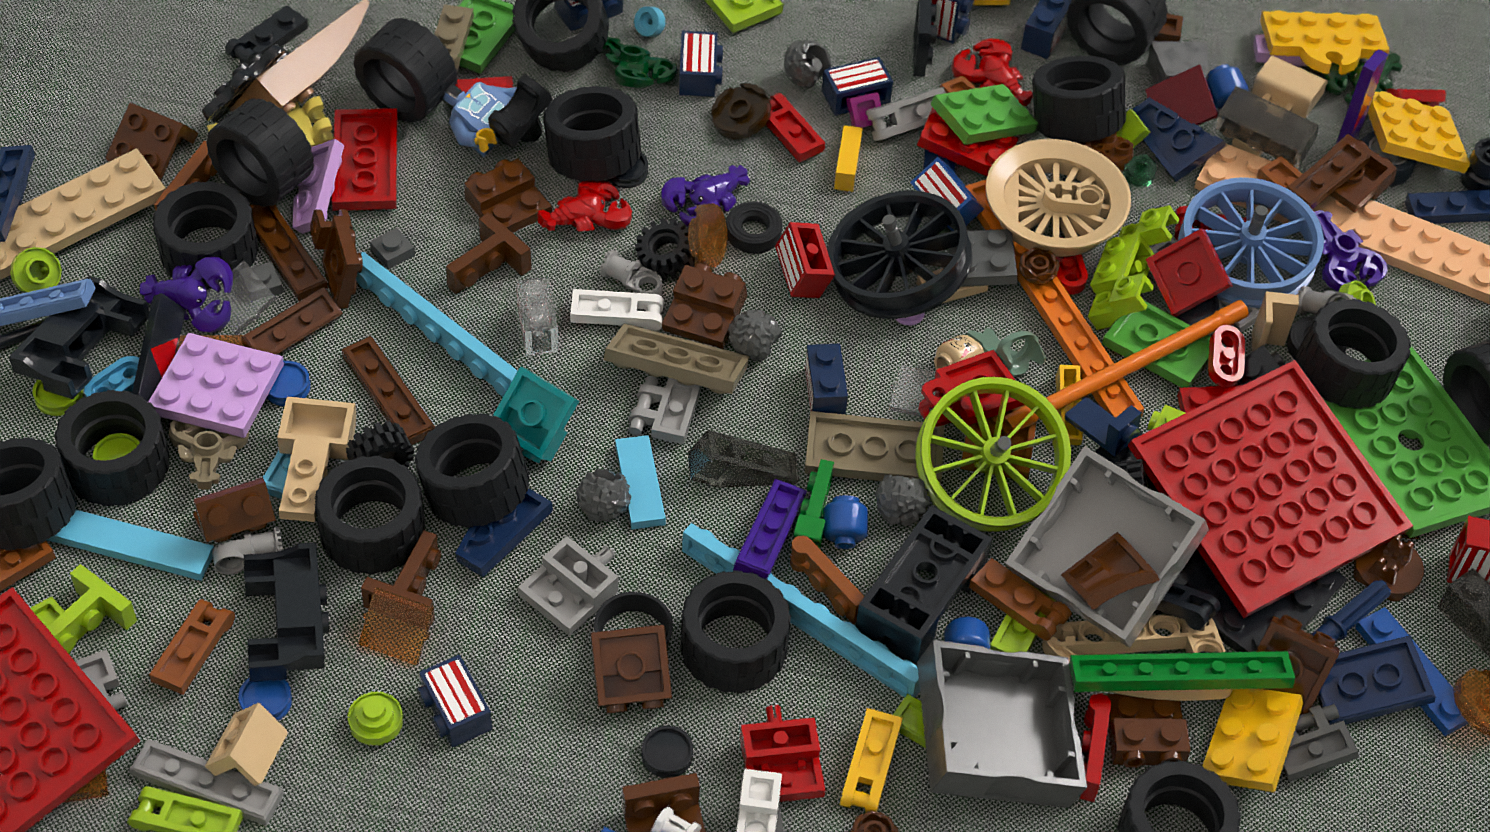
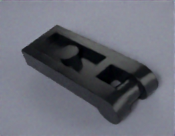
M286 5L239 39H230L225 46V52L233 58H239L241 64L244 62L248 64L255 56L260 53L263 55L274 44L283 47L309 28L308 19Z
M1174 582L1156 610L1165 615L1185 620L1187 625L1194 630H1201L1209 622V618H1213L1220 611L1221 606L1216 597Z

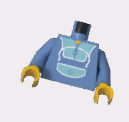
M476 82L465 93L455 85H451L445 92L443 100L453 106L449 124L458 144L473 147L481 156L485 157L500 141L495 135L494 130L489 127L488 117L494 110L498 111L506 106L513 97L517 87L503 88Z

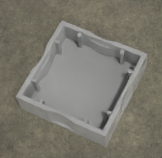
M1084 446L1056 487L1053 498L1047 508L1032 522L1005 564L1014 574L1054 600L1064 603L1071 611L1130 648L1209 531L1206 520L1166 495L1144 487L1135 481L1125 470ZM1118 532L1151 566L1160 580L1156 583L1127 590L1092 610L1068 586L1061 574Z

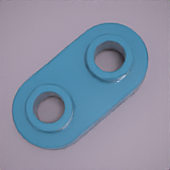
M122 357L95 375L84 387L85 396L88 397L93 393L106 392L107 390H124L132 393L139 357Z

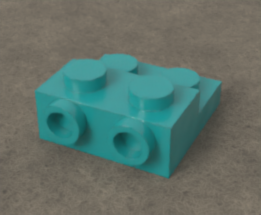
M520 366L493 416L499 417L502 421L511 425L512 430L517 435L520 446L524 448L522 454L537 463H540L541 460L552 461L568 433L564 428L577 407L579 400L527 368Z

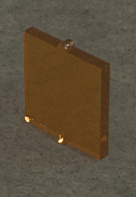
M378 587L374 588L368 612L363 614L365 622L358 644L417 665L424 642L430 638L427 632L434 607Z

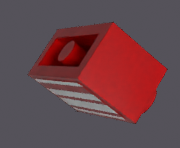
M790 222L775 245L791 297L820 298L835 276L819 224Z
M1472 516L1467 517L1449 553L1448 583L1489 591L1490 520Z

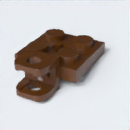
M339 209V216H333L332 221H325L322 210H314L310 223L315 250L324 249L322 264L333 300L340 309L348 308L351 295L356 293L357 273H361L363 267L362 256L356 252L355 231L352 229L353 226L347 209Z

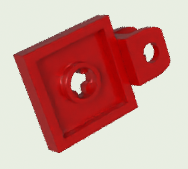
M994 349L937 369L935 378L922 386L921 394L924 395L925 399L919 403L918 411L925 420L930 412L929 410L933 409L945 394L967 381L983 377H1002L1013 380L1015 378ZM993 393L978 394L985 418L988 419L998 415L1002 395ZM969 396L949 406L952 411L962 417L966 424L971 425L978 422ZM1008 397L1005 412L1021 407L1024 404ZM941 414L935 427L952 422Z

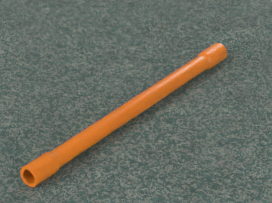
M1237 300L1215 311L1213 315L1045 398L1056 410H1059L1215 332L1222 325H1233L1247 318L1249 315L1248 308L1243 301ZM1025 405L1005 415L1002 425L1005 433L1009 435L1029 414L1031 409ZM1034 413L1018 431L1036 423L1040 418Z

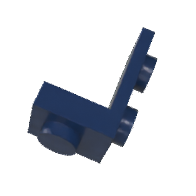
M1086 397L1066 412L1065 420L1115 457L1128 446L1132 439L1139 436L1142 412L1131 405L1115 418Z

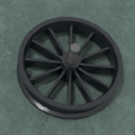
M923 191L891 192L860 204L839 222L830 237L827 247L835 273L833 277L835 286L844 302L862 314L883 319L911 317L939 306L961 287L969 274L972 264V247L961 213L946 199ZM910 217L904 231L900 232L896 219ZM923 217L932 218V220L917 231ZM883 223L887 236H884L874 227ZM947 226L953 229L951 232L937 235ZM863 234H866L876 243L856 240ZM957 246L955 254L938 252ZM846 254L861 256L843 261ZM924 265L945 268L938 275H935ZM863 272L852 282H849L845 278L847 276ZM915 272L927 281L910 289L907 275ZM882 277L876 292L866 291L868 287ZM895 277H903L906 290L888 293Z

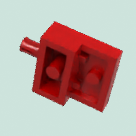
M770 705L765 709L768 722L741 725L740 743L744 768L781 773L780 802L822 798L825 796V785L820 763V744L815 717L782 721L781 707L775 705L773 713V706Z

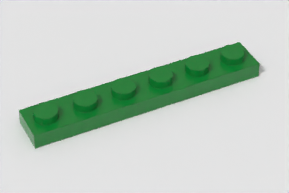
M1288 651L1071 655L1069 663L1074 692L1293 688L1295 682V675Z

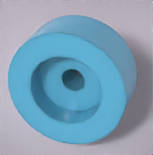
M642 7L635 15V28L642 36H658L664 30L665 16L657 7Z

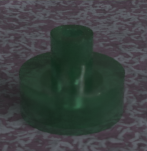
M1140 154L1139 156H1134L1126 164L1124 176L1130 184L1145 187L1153 183L1157 166L1148 155Z

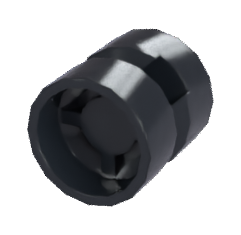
M1485 138L1475 144L1469 157L1470 166L1460 176L1461 183L1468 191L1490 190V138Z

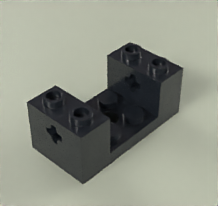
M931 505L860 602L856 627L860 633L873 641L881 642L891 653L902 660L912 662L918 667V660L930 643L935 640L939 619L960 589L967 593L971 591L969 588L970 580L987 563L993 538ZM926 570L934 574L935 577L925 580L920 578L917 572Z

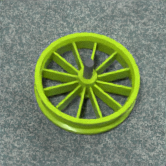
M983 377L967 381L953 388L929 412L917 437L915 461L918 477L924 481L925 488L928 489V496L936 508L979 531L1000 532L1023 526L1047 508L1053 498L1056 487L1070 468L1071 446L1068 432L1061 416L1041 393L1013 379ZM993 393L1002 395L993 437L991 436L978 394ZM969 396L983 438L952 411L949 406ZM1008 397L1020 401L1031 409L1029 414L1008 436L1000 437ZM1035 413L1045 425L1049 435L1011 446L1010 438ZM941 414L950 420L975 445L932 435ZM1052 441L1054 465L1011 455V452ZM931 443L972 453L973 457L933 468L930 454ZM974 463L977 469L950 497L940 485L935 474ZM1010 463L1053 474L1045 494L1043 495ZM1003 471L1037 501L1034 506L1017 514ZM979 472L985 474L978 511L974 513L962 507L953 499ZM993 474H995L1008 516L1005 517L984 515Z

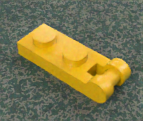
M867 708L841 796L840 806L851 808L852 805L865 808L866 813L878 811L902 725V717ZM858 782L872 786L870 794L857 791Z

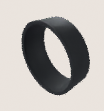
M624 592L605 601L597 611L594 619V632L602 631L611 618L623 612L639 611L653 616L661 625H664L666 647L668 648L673 632V619L666 605L656 597L642 592Z

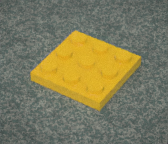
M1384 91L1374 93L1368 115L1382 152L1461 173L1466 172L1470 166V161L1450 112L1441 106L1431 107L1424 105L1414 99L1405 100L1394 97L1392 94Z

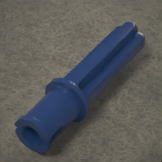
M1376 580L1336 614L1326 616L1323 620L1324 623L1311 635L1314 636L1316 631L1329 635L1336 641L1344 640L1347 637V631L1390 596L1391 590L1387 583L1383 580Z

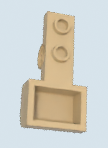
M1272 55L1256 76L1251 95L1258 99L1254 103L1248 119L1234 136L1231 146L1261 156L1291 114L1303 120L1306 119L1324 94L1327 80Z
M287 396L277 437L279 453L291 454L279 507L280 519L316 521L315 494L316 490L319 489V483L327 476L329 458L349 460L346 448H349V440L354 439L356 427L355 403Z

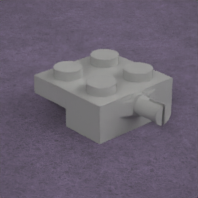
M566 536L542 557V566L518 586V595L570 636L596 613L605 601L619 592V576L605 566L615 557V553L611 548L609 549V546L605 545L596 555L592 556Z

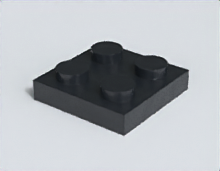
M918 0L913 32V76L925 77L926 66L932 65L933 47L929 46L936 42L937 25H931V22L936 21L937 5L931 4V0Z

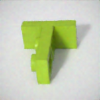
M80 564L70 572V576L76 593L81 597L47 626V629L69 653L81 637L88 631H93L101 624L106 615L125 630H128L136 623L137 618L130 600Z

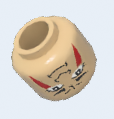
M958 335L943 342L937 348L934 359L935 368L937 370L984 353L983 347L968 335Z

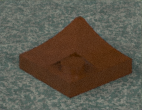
M1118 532L1061 574L1068 586L1092 610L1127 590L1156 583L1160 580L1151 566Z

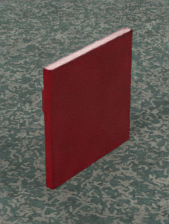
M1200 64L1145 89L1147 98L1150 97L1171 109L1179 117L1191 124L1201 125L1218 117Z

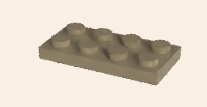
M624 323L605 348L604 361L612 362L619 368L642 370L653 377L665 376L676 379L683 385L707 387L714 393L732 394L748 368L750 356Z
M810 411L804 473L817 472L820 460L823 459L834 462L833 476L875 481H882L885 475L904 476L910 479L912 477L919 478L916 469L915 449L923 422ZM944 425L934 427L932 435L944 438ZM931 443L933 468L942 466L943 446ZM942 472L935 474L940 485L942 480Z

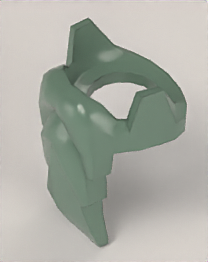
M986 328L983 333L972 330L967 332L968 336L981 344L984 353L994 349L1014 378L1021 377L1027 372L1030 360L1042 365L1047 358L1039 344V338L1030 331L1012 333L1001 341L992 328ZM1025 339L1024 346L1019 352L1013 351L1010 348L1017 340Z

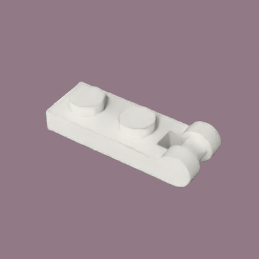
M573 289L570 320L572 323L620 326L625 323L651 331H658L662 328L663 318L660 312L664 308V299L657 294ZM637 309H645L646 311H637Z

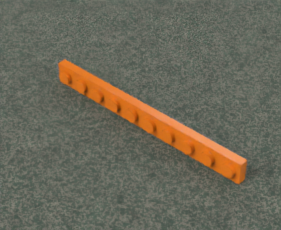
M986 180L966 185L967 189L984 208L976 216L984 229H1003L988 204L985 188ZM1013 240L1017 280L1071 363L1080 366V377L1084 379L1114 364L1057 276L1046 284H1033L1022 276L1019 270L1020 258L1029 249L1024 248ZM1124 377L1092 393L1099 406L1115 418L1131 405L1142 412L1141 417L1143 415L1144 407Z

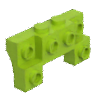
M1170 205L1143 211L1138 223L1122 227L1119 237L1107 240L1090 283L1096 296L1088 318L1097 330L1111 327L1118 318L1124 315L1146 310L1147 304L1140 294L1150 292L1154 288L1147 277L1150 269L1145 260L1154 255L1150 245L1171 241L1172 235L1166 226L1178 224L1179 222L1178 216Z

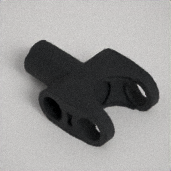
M523 74L517 82V88L511 100L501 110H494L488 117L489 127L494 130L495 135L501 141L512 148L515 147L519 140L526 143L536 141L542 134V124L539 116L552 101L551 94L535 80Z

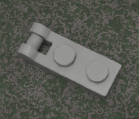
M937 87L867 110L868 120H872L874 131H872L874 141L924 126L932 108L930 104L934 96L944 94V87ZM886 115L890 116L892 123L888 127H886L883 117Z

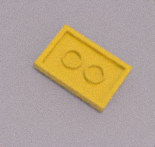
M1232 689L1231 694L1225 699L1202 766L1219 775V778L1228 785L1275 793L1303 706L1302 696L1300 694L1266 689Z

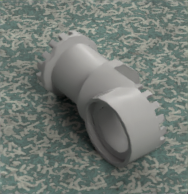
M609 250L608 254H605V258L602 259L605 263H601L599 268L601 276H610L621 281L624 287L633 290L634 293L662 296V278L656 271L654 272L643 267L638 261H628L620 257L618 252L614 250ZM644 283L656 285V288L651 291L641 290L639 287Z
M1303 286L1298 291L1299 294H1296L1299 295L1297 313L1300 315H1306L1307 313L1316 314L1321 307H1324L1331 301L1335 302L1342 298L1346 300L1356 298L1343 292L1328 290L1323 293L1312 291L1310 287Z
M274 527L271 532L253 535L250 532H245L244 539L223 541L224 544L221 545L220 542L218 547L215 545L212 554L216 572L225 575L241 572L244 570L245 554H265L284 550L280 527Z

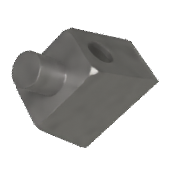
M1208 42L1151 43L1147 67L1155 84L1199 64L1202 66L1207 81Z

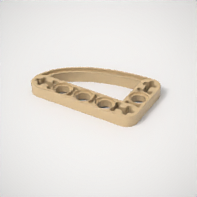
M1165 614L1152 615L1130 648L1089 621L1059 624L1056 627L1057 632L1050 640H1043L1042 648L1046 655L1068 657L1069 663L1071 655H1106L1186 649L1187 653L1203 651L1211 653L1226 652L1212 618H1209V622L1201 630H1194L1187 625L1185 620ZM1166 629L1170 631L1172 635L1161 636L1158 635L1155 632V630ZM1089 634L1099 635L1103 640L1093 642L1088 640L1085 636ZM1232 689L1110 692L1159 700L1203 701L1227 698L1231 694Z

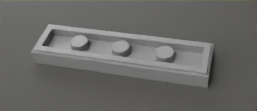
M147 739L129 769L131 776L179 794L240 809L243 818L265 826L268 825L284 796L283 788L264 781L254 786L240 772L232 769L214 776L205 767L208 762L207 760L151 739Z

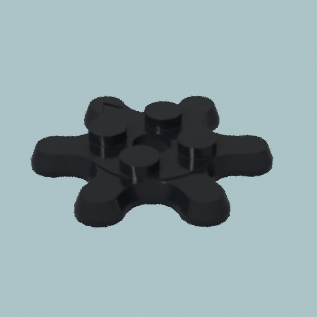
M274 44L263 55L260 53L255 56L248 64L246 62L242 63L231 74L233 77L230 81L223 83L213 93L216 98L202 109L205 119L207 121L212 119L214 123L219 121L230 111L232 106L257 77L289 55L290 52Z

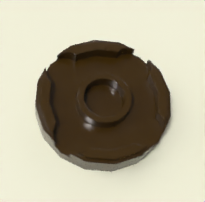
M742 83L740 84L741 87L734 89L730 87L716 98L711 109L712 122L717 131L725 138L734 140L745 139L758 133L766 125L771 115V102L765 91L756 84Z

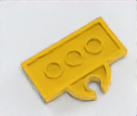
M1282 10L1273 12L1262 11L1260 23L1270 55L1300 56L1304 64L1324 74H1329L1331 62L1339 65L1338 72L1342 75L1354 71L1358 66L1360 58L1369 59L1378 49L1387 54L1390 51L1377 15L1367 13L1352 15L1338 12L1325 14L1310 11L1298 13Z

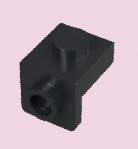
M1262 345L1245 357L1244 374L1240 381L1244 385L1285 365L1277 351L1270 354L1266 347Z

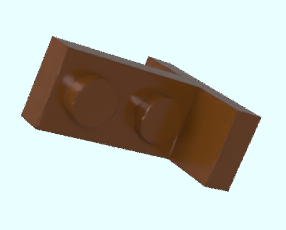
M488 212L479 218V232L482 242L446 266L447 287L457 294L466 287L473 286L478 279L490 271L498 269L503 262L508 263L523 276L532 270L531 248Z
M425 530L423 531L394 585L366 577L361 586L363 606L429 630L435 619L433 599L421 595L424 592L426 577L429 571H434L440 562L441 550H438L437 535Z

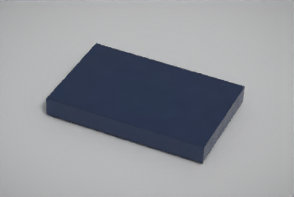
M1411 635L1340 652L1317 698L1321 708L1331 704L1336 705L1339 718L1328 721L1329 725L1341 721H1344L1345 724H1350L1434 703L1436 696Z

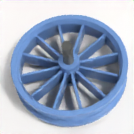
M1245 177L1218 181L1201 190L1190 202L1178 236L1179 241L1199 230L1192 228L1195 220L1212 228L1213 230L1205 231L1212 245L1218 246L1214 249L1219 259L1230 255L1234 257L1225 268L1227 275L1232 272L1239 262L1247 264V282L1228 276L1233 286L1217 294L1218 299L1230 304L1241 300L1247 307L1254 308L1261 307L1266 291L1299 294L1298 291L1301 290V287L1308 286L1311 282L1324 248L1321 224L1314 211L1303 199L1281 185L1262 179ZM1231 202L1246 203V222L1243 221ZM1218 205L1227 220L1209 211L1208 208ZM1277 213L1290 221L1268 230L1266 228ZM1300 232L1305 241L1284 239L1283 237ZM1287 254L1308 256V263L1305 265ZM1255 263L1259 265L1270 283H1254ZM1274 264L1294 276L1284 280Z

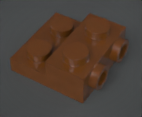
M1347 134L1331 150L1348 138L1369 153L1371 158L1368 164L1330 194V196L1356 213L1369 199L1374 201L1394 182L1397 167L1386 157H1381L1369 149L1363 141Z
M519 158L512 161L503 159L495 165L493 170L485 174L475 172L464 183L465 200L476 214L482 217L489 212L512 233L537 222L538 211L543 209L549 213L552 212V205L535 186V177Z
M696 263L694 267L685 265L673 289L674 299L662 322L663 331L724 349L730 336L728 331L729 325L740 314L747 298L746 283L743 282L740 276L732 272H726L724 276L712 273L711 268L705 264Z
M1283 614L1281 619L1273 616L1256 652L1288 651L1295 675V682L1293 688H1269L1266 690L1300 694L1303 700L1300 715L1308 713V708L1312 707L1339 656L1340 649L1334 646L1336 640L1325 633L1316 631L1313 636L1301 630L1303 624L1291 616Z
M664 625L590 633L597 708L605 707L606 714L627 712V704L642 703V710L663 708L664 700L672 698Z
M1107 694L1111 700L1108 731L1112 765L1138 768L1143 765H1159L1165 761L1177 762L1178 760H1188L1191 752L1187 721L1182 719L1180 701L1149 699L1123 694Z

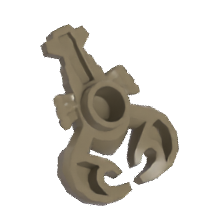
M173 420L169 426V439L178 448L179 457L182 461L194 462L196 472L189 474L190 483H196L198 489L206 490L210 489L212 484H218L221 475L215 472L219 464L229 463L233 459L236 450L243 448L248 443L249 431L246 437L242 438L219 431H205L206 428Z

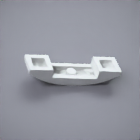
M744 769L737 832H775L782 778L781 773Z

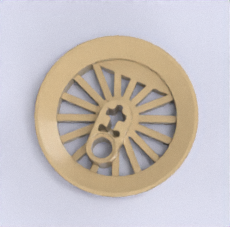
M1039 139L1016 145L996 159L986 179V197L990 209L999 220L1002 228L1012 232L1013 240L1029 250L1037 247L1049 250L1059 257L1082 254L1111 238L1126 222L1131 207L1129 185L1117 166L1096 150L1067 140ZM1045 173H1052V182L1049 183ZM1059 174L1068 176L1065 181H1059ZM1075 179H1077V180L1081 181V183H1077V182H1074V181H1075ZM1050 222H1052V237L1044 236L1045 230ZM1039 224L1035 232L1030 230ZM1059 226L1065 238H1059Z

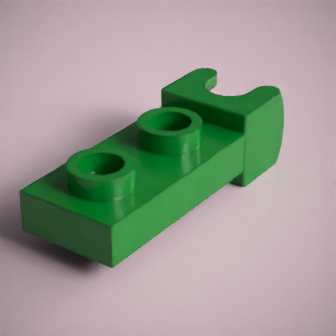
M823 459L820 460L818 471H811L807 491L812 492L810 499H803L793 536H807L819 549H821L825 527V519H822L823 509L828 498L834 462Z

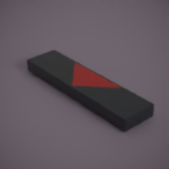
M162 293L153 296L132 394L144 397L147 402H149L177 353L186 311L185 308Z

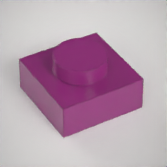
M878 92L846 99L852 126L867 127L873 125L872 120H868L866 111L881 106Z

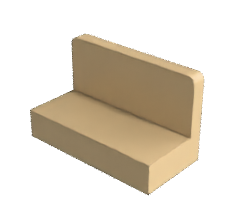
M1265 292L1252 330V352L1262 345L1265 346V344L1285 345L1299 306V295Z
M256 703L234 713L205 767L214 776L236 768L254 786L259 785L263 782L288 732L260 703Z

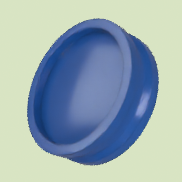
M283 361L284 366L266 397L270 402L279 406H285L287 396L307 397L311 388L309 373L300 363Z
M248 678L242 684L238 694L241 710L260 703L277 721L289 712L292 705L291 690L286 680L249 682Z

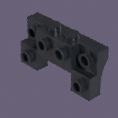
M88 276L86 279L92 280L95 290L86 307L50 315L9 356L13 372L41 380L45 391L73 399L93 378L89 364L81 361L109 330L132 337L148 320L150 313L146 300L123 294L111 287L103 279Z
M316 542L298 543L288 549L273 553L245 554V596L275 595L277 629L276 638L248 639L249 682L287 680L288 670L323 669L325 656L323 634H329L328 612H321V606L327 605L326 584H319Z

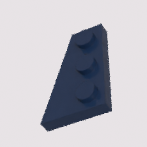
M1150 97L1132 109L1151 132L1143 139L1144 143L1175 182L1226 147L1224 140L1210 135L1202 127L1195 123L1191 124L1179 117L1176 112Z
M528 488L523 501L517 505L513 512L505 515L504 518L488 523V525L469 527L455 552L457 562L484 577L554 511L552 502Z

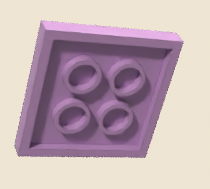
M188 333L149 402L153 404L160 417L245 438L284 366L283 356Z

